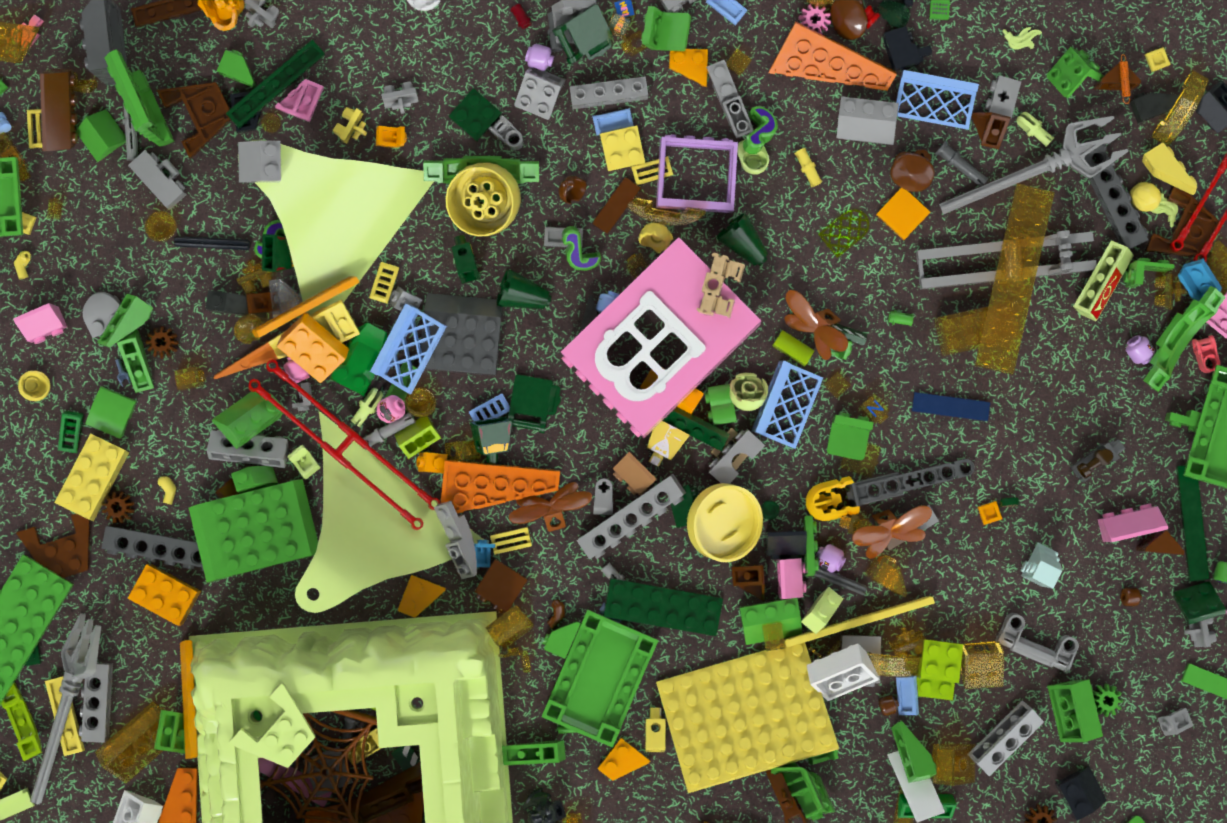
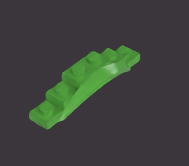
M463 156V158H444L443 161L424 160L423 162L424 181L450 184L455 175L469 165L493 163L510 172L518 184L539 182V161L502 159V156Z
M1210 286L1201 300L1197 301L1194 299L1183 315L1177 313L1156 342L1159 349L1149 362L1153 367L1143 380L1155 391L1159 392L1165 382L1170 379L1174 366L1187 344L1198 330L1217 313L1219 306L1226 298L1216 288Z

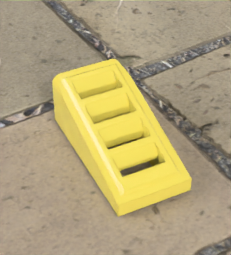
M381 262L369 298L388 304L400 267ZM383 268L394 271L393 275L382 272ZM381 276L390 278L391 282L381 280L380 278ZM381 283L389 286V288L387 290L378 287V284ZM376 291L387 293L386 297L376 294Z

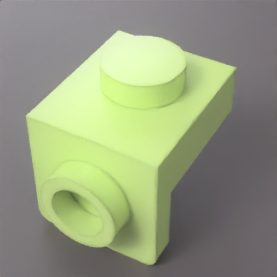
M303 445L295 448L287 456L305 479L321 468L312 454Z

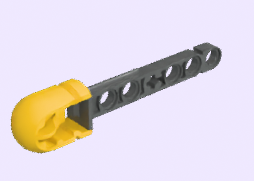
M962 459L953 461L952 464L945 463L900 475L899 472L858 482H853L850 476L844 477L840 481L835 479L813 486L806 496V507L809 514L815 519L830 521L846 517L847 514H859L861 505L902 496L905 491L950 481L955 477L957 479L969 476L974 472L975 467L971 460ZM963 462L968 463L970 466L968 473H963L960 470ZM944 467H949L952 471L951 476L948 478L942 475ZM927 471L933 474L931 482L924 480L923 476ZM917 473H919L920 482H913L911 487L910 484H906L905 480H908V476L910 478H917ZM890 480L895 481L897 484L894 491L887 489V482ZM873 484L878 487V493L875 496L870 495L868 492L869 486ZM847 485L849 490L846 493L847 498L851 500L853 507L845 506L837 511L836 509H828V506L833 505L834 508H837L838 504L842 503L841 495L831 492V489L845 488ZM819 493H830V496L825 497L824 494L819 495Z

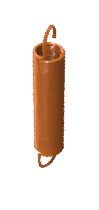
M1121 55L1119 64L1122 96L1128 97L1131 96L1128 61L1122 62Z

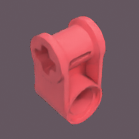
M1209 335L1205 339L1192 340L1199 369L1203 373L1213 372L1216 365H1220L1214 336ZM1207 359L1213 363L1211 369L1206 366Z

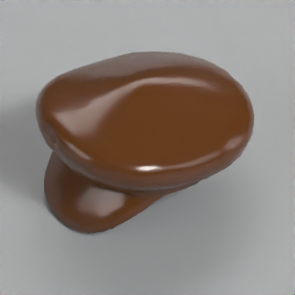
M834 1L830 14L837 34L845 40H855L861 37L867 28V15L863 8V1Z
M904 151L895 157L890 169V176L892 181L899 187L911 192H920L931 185L935 176V170L932 163L924 156Z

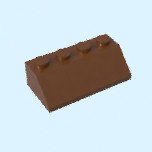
M50 68L40 73L42 151L71 149L78 143V133L75 132L78 116L75 113L74 107L77 104V95L74 94V86H76L77 79L73 69Z

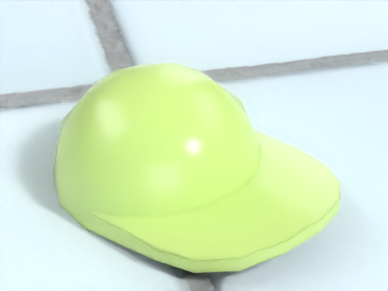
M745 140L740 141L737 154L742 168L750 174L764 172L769 164V155L765 147L763 146L757 154H749L743 149V142Z

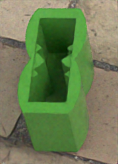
M730 384L708 387V392H704L706 404L710 403L711 411H707L709 422H713V426L737 422L734 404L730 399Z

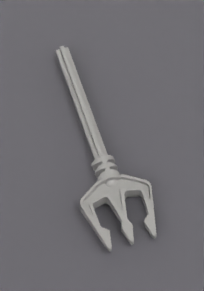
M1114 116L1070 123L1065 129L1063 145L1059 149V154L1053 152L1052 157L1047 154L1043 161L940 203L939 206L943 215L1046 171L1054 173L1055 168L1057 167L1061 170L1062 165L1070 166L1086 178L1094 177L1125 155L1128 149L1112 152L1109 160L1090 167L1085 160V156L1102 144H1110L1121 133L1105 135L1103 139L1080 144L1077 142L1076 131L1094 124L1103 127L1112 121Z
M80 613L61 650L65 671L59 689L62 696L32 792L31 803H42L73 697L78 696L83 679L93 675L96 671L101 625H95L92 631L93 620L88 619L85 624L86 614Z

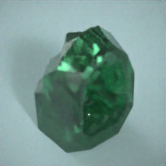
M889 0L882 1L879 4V13L891 26L902 28L907 25L910 9L905 4Z

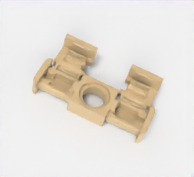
M713 253V264L710 273H706L702 287L704 296L701 306L697 308V311L710 316L719 314L731 318L735 300L729 299L727 301L722 299L723 297L720 296L724 279L728 278V276L734 277V280L737 282H741L745 265L729 260L728 256ZM712 279L719 282V286L714 290L708 288V282Z

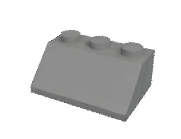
M841 97L836 138L894 145L899 103Z

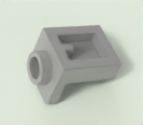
M399 286L390 296V304L402 311L405 303L419 308L422 302L421 298L404 291Z
M301 383V388L312 396L311 383ZM298 392L300 400L303 399V402L292 404V407L298 408V412L310 410L309 407L314 406V404Z
M1181 708L1167 716L1158 718L1161 730L1165 736L1179 734L1194 726L1187 708Z

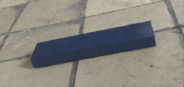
M914 392L911 411L988 421L990 402Z

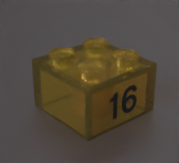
M999 641L963 644L961 680L965 689L1004 687V651Z

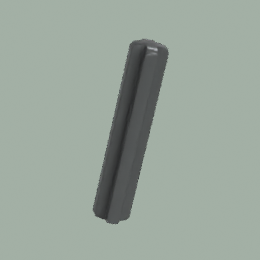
M819 567L818 571H815L814 576L861 595L866 593V585L834 572L831 573Z

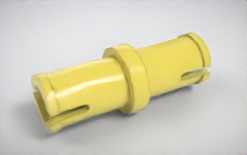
M802 148L794 153L802 167L801 171L805 173L811 187L822 183L815 169L816 165L814 162L812 163L806 148Z

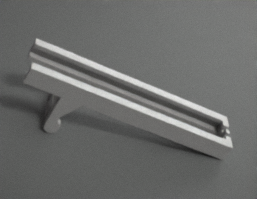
M1065 230L1045 237L916 251L920 290L1094 271L1097 266L1096 260L1071 263L1072 251L1069 250L1072 248L1071 244L1093 242V232L1070 234V230ZM1059 245V257L1061 259L1059 264L933 278L924 277L923 260Z

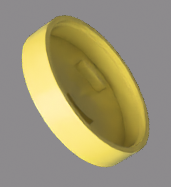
M728 483L715 484L702 491L692 503L687 518L688 535L695 549L702 555L719 562H732L747 555L757 544L763 528V514L755 496L742 487Z

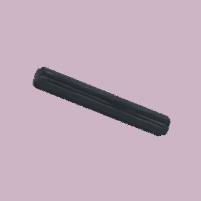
M175 236L174 246L249 250L250 241L247 239Z

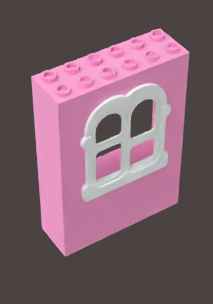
M679 237L561 351L563 355L561 359L570 369L573 366L577 369L576 375L583 382L587 380L590 383V389L597 396L601 394L604 397L602 401L609 409L615 408L618 411L616 413L617 417L624 424L628 422L631 425L630 430L637 437L642 436L645 438L761 324V320L725 283H723L720 296L723 297V300H735L731 318L719 314L710 316L697 311V308L701 306L704 296L702 287L706 273H710L711 269ZM715 279L708 282V288L711 290L719 286V282ZM649 309L665 323V327L651 340H648L634 326L635 321ZM628 331L640 342L642 349L624 366H614L607 359V351L624 332ZM669 333H675L687 345L688 349L667 370H664L650 356V352ZM641 361H644L658 375V379L647 389L641 390L632 386L629 377L633 368Z

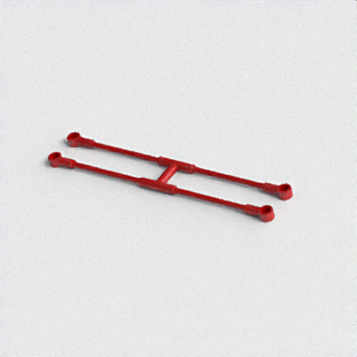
M1227 153L1185 228L1181 230L1177 239L1170 244L1172 251L1178 252L1184 247L1183 242L1190 232L1191 225L1219 177L1227 168ZM1227 209L1210 239L1206 241L1200 253L1195 255L1193 261H1197L1198 256L1202 257L1205 262L1207 261L1206 256L1213 246L1212 243L1227 219ZM1175 242L1180 245L1179 248L1174 246Z
M269 360L266 364L267 371L274 372L283 381L286 380L334 421L338 428L348 436L335 450L273 399L272 395L260 386L259 380L252 379L248 384L249 390L257 392L266 401L271 402L321 445L320 447L346 469L348 468L399 511L400 515L411 523L412 529L420 530L423 527L422 519L415 518L406 509L401 508L351 465L352 463L342 453L355 441L418 493L417 495L428 503L429 509L435 510L431 502L435 501L438 505L440 500L432 498L423 489L418 488L370 447L366 440L343 421L341 422L289 378V375L278 366L276 360ZM269 364H275L276 368L271 369ZM251 383H256L258 387L252 388ZM418 521L420 523V527H416L414 525V522Z

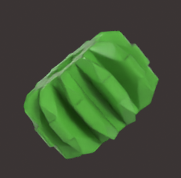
M1105 683L1104 687L1101 685L1097 686L1099 692L1092 690L1093 695H1096L1094 700L1098 715L1103 713L1105 717H1108L1109 713L1116 715L1115 708L1121 710V706L1118 703H1123L1124 701L1118 698L1122 693L1116 691V686L1110 687L1109 684ZM1105 696L1110 698L1108 704L1103 703Z

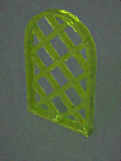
M856 209L849 210L841 214L838 219L818 235L838 258L865 236L869 229V219L862 211ZM850 212V218L843 217ZM852 212H858L859 219L852 218ZM840 219L839 226H834L833 224ZM842 219L849 220V227L842 226ZM852 220L859 221L858 228L851 227ZM861 221L867 222V229L860 228ZM828 228H830L829 234H822ZM832 228H839V234L831 235ZM841 229H848V236H841ZM851 230H858L857 237H850ZM860 231H865V233L860 237ZM822 236L829 237L828 243ZM831 237L838 238L837 245L830 244ZM840 238L847 239V246L840 245ZM850 239H856V241H854V242L849 246ZM832 247H837V254ZM840 247L846 248L839 254Z

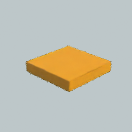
M900 188L876 215L902 240H905L926 218L930 211L911 193Z

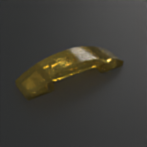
M1194 70L1190 72L1182 85L1184 90L1165 121L1161 120L1151 136L1160 143H1164L1166 146H1169L1175 140L1195 112L1209 79Z
M634 198L627 204V208L638 216L662 225H685L699 220L706 214V210L687 207L681 213L652 208L653 201Z
M867 653L879 676L908 677L917 675L920 656L905 654L890 656Z

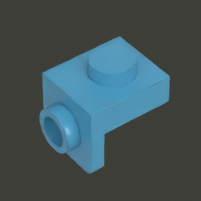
M477 540V544H474L477 567L490 568L491 548H495V544H489V540Z

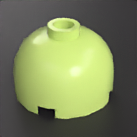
M745 372L738 374L730 383V399L737 408L743 411L756 410L763 405L767 398L768 385L763 378L760 380L754 373Z

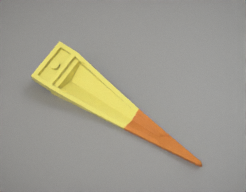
M342 300L323 307L310 315L340 342H345L360 334L358 327ZM283 333L215 374L214 379L267 363L272 359L277 360L288 357L277 347L280 336Z

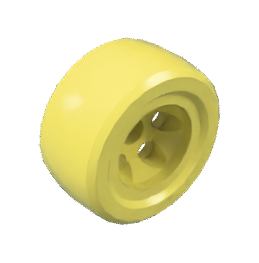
M476 163L465 167L451 180L446 193V208L449 217L460 230L474 236H491L506 229L515 219L521 203L520 189L513 175L505 168L493 163ZM485 183L490 184V190L484 188ZM472 185L476 186V192L471 191ZM494 194H498L500 196L499 201L494 200ZM478 197H480L481 200L484 199V203L482 205L478 202ZM490 207L495 209V214L489 213ZM475 211H481L482 215L476 213Z

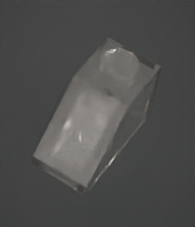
M282 279L269 280L273 318L302 303L301 296Z

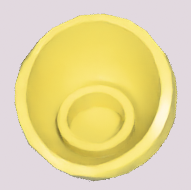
M1140 182L1130 191L1132 199L1130 203L1138 211H1152L1160 204L1161 192L1152 183Z
M39 371L24 373L18 382L20 394L29 401L44 399L49 394L51 388L48 377Z

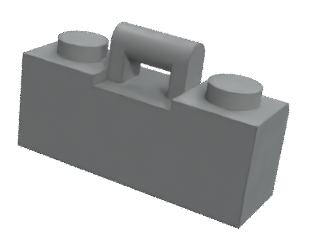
M144 150L128 166L163 205L170 210L187 195L183 191L185 189L184 185L179 180L174 181L180 172L168 159L159 164L160 159L153 152L149 154ZM166 168L171 175L167 177L162 169Z

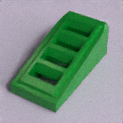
M64 411L62 413L58 451L78 453L84 418L83 413ZM68 419H75V420H77V421H76V422H70V421H68ZM67 426H71V427H76V429H75V430H70V429H66V427H67ZM65 434L75 435V438L65 437ZM64 441L73 442L74 446L64 445Z

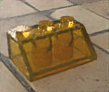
M888 555L875 557L864 576L891 592L906 597L907 591L901 568L896 565L897 561Z

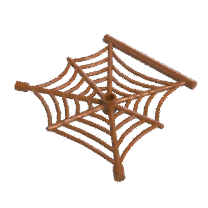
M354 710L330 711L369 723L366 727L358 729H340L320 722L309 713H303L314 734L334 742L352 741V743L347 748L335 749L323 745L317 741L315 736L313 739L314 744L306 754L302 752L299 755L305 759V768L302 775L295 776L299 767L300 758L298 756L291 777L284 778L288 773L289 766L280 779L272 780L280 767L277 764L274 773L267 781L263 782L260 780V788L268 786L282 795L292 806L296 819L305 818L347 823L328 817L302 815L305 810H319L336 813L348 817L351 823H358L359 805L363 790L368 781L374 778L368 774L364 750L370 728L373 725H377V717ZM308 717L320 726L333 731H361V733L356 737L347 739L331 738L312 728ZM363 736L361 756L365 775L359 774L355 757L357 742ZM320 747L329 751L344 752L340 756H329L323 754ZM316 748L318 756L311 759L308 755ZM352 748L355 773H350L348 766V752ZM344 757L347 772H342V759ZM325 758L336 760L331 766H327ZM318 759H320L322 765H320V764L317 763L316 761H317ZM308 762H310L311 770L309 774H306V771L308 769ZM339 764V771H335L334 768ZM314 766L320 769V772L313 773ZM335 775L338 776L336 782L333 779ZM321 776L322 778L318 782L315 777ZM341 776L348 777L342 792H340L338 783ZM351 777L356 778L351 787L347 805L343 798L345 789ZM306 778H311L315 782L316 787L312 792L305 781ZM326 778H328L334 789L328 787H320L322 786ZM359 778L366 779L357 799L354 819L351 813L353 791ZM301 779L309 793L307 800L295 780ZM291 781L304 801L303 806L298 796L285 782ZM281 783L296 799L300 811H297L287 795L272 784ZM318 791H330L336 793L339 799L314 796ZM311 800L334 801L342 803L346 813L328 808L307 806Z

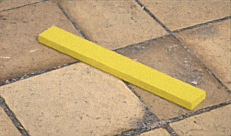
M926 596L823 627L817 634L809 631L798 636L785 638L783 641L786 647L794 646L928 606L935 602L932 596Z

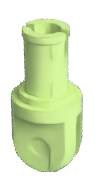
M1022 112L1017 117V124L1027 132V135L1029 137L1035 136L1045 147L1054 139L1053 136L1042 128V122L1035 119L1028 112Z
M372 388L365 399L360 400V408L350 420L352 423L357 424L358 427L362 426L369 414L376 412L375 408L383 397V392L379 391L377 393V388Z

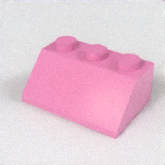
M1151 503L1141 505L1140 509L1135 511L1132 508L1121 510L1122 514L1114 515V512L1102 514L1103 518L1098 519L1103 542H1115L1168 529V525L1159 507L1151 506Z

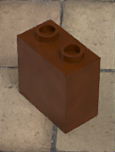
M495 559L476 588L475 593L478 594L476 597L485 603L487 600L493 603V608L500 613H503V611L508 612L528 579L498 559Z

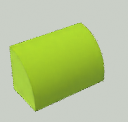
M784 330L781 331L772 345L802 366H806L815 351Z
M427 414L416 420V423L394 434L399 447L408 459L441 439Z

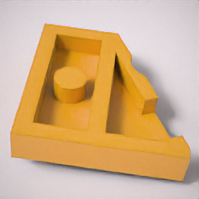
M708 49L670 51L669 69L701 84L703 87H707L706 67L708 63Z
M411 575L397 611L416 618L446 588Z
M620 738L597 769L614 781L648 764L650 760L624 739Z

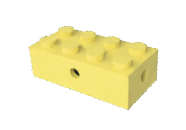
M90 433L54 503L94 522L102 507V502L105 501L129 452Z

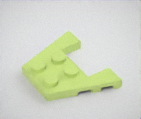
M282 682L270 695V698L285 710L284 713L259 741L241 728L230 740L229 744L288 768L315 738V734L304 715L298 709L295 700L289 694L286 685Z

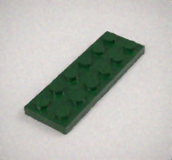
M610 578L603 617L717 636L723 598Z

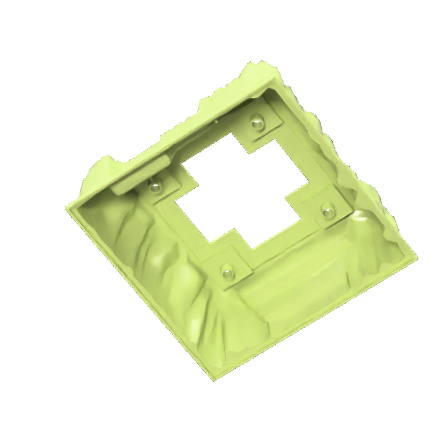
M497 611L189 636V640H192L193 659L190 666L191 673L194 675L195 688L191 691V696L196 707L194 721L197 729V758L202 823H263L258 758L262 757L229 744V742L241 728L257 741L269 730L285 711L270 698V695L282 682L295 700L301 714L376 708L379 748L419 745L425 823H513L509 765H503L502 746L507 745ZM419 697L423 700L421 708L413 705L414 698ZM255 710L262 713L261 721L254 719L253 712Z

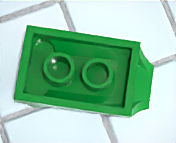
M367 322L358 327L360 334L349 340L346 346L349 348L346 360L332 372L329 378L362 396H365L375 376L370 371L387 340V332Z

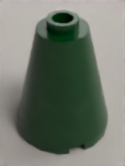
M742 213L729 223L730 225L726 229L723 228L716 238L719 242L753 266L757 264L761 266L768 259L766 257L768 252L746 213Z
M508 269L505 271L500 284L501 290L497 295L496 304L498 306L529 309L549 307L552 296L549 295L548 290L513 270Z

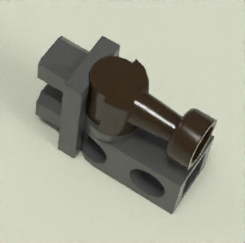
M1119 439L1096 446L1097 450L1091 451L1070 466L1080 482H1086L1090 479L1091 471L1098 466L1110 464L1109 462H1115L1120 459L1118 454L1125 450V447Z

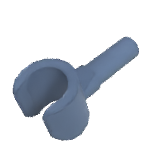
M116 359L119 370L117 379L120 385L123 387L122 381L124 379H127L129 384H131L130 377L123 370L120 359Z

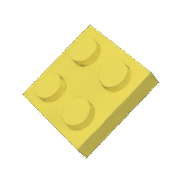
M637 125L600 134L608 171L645 163Z

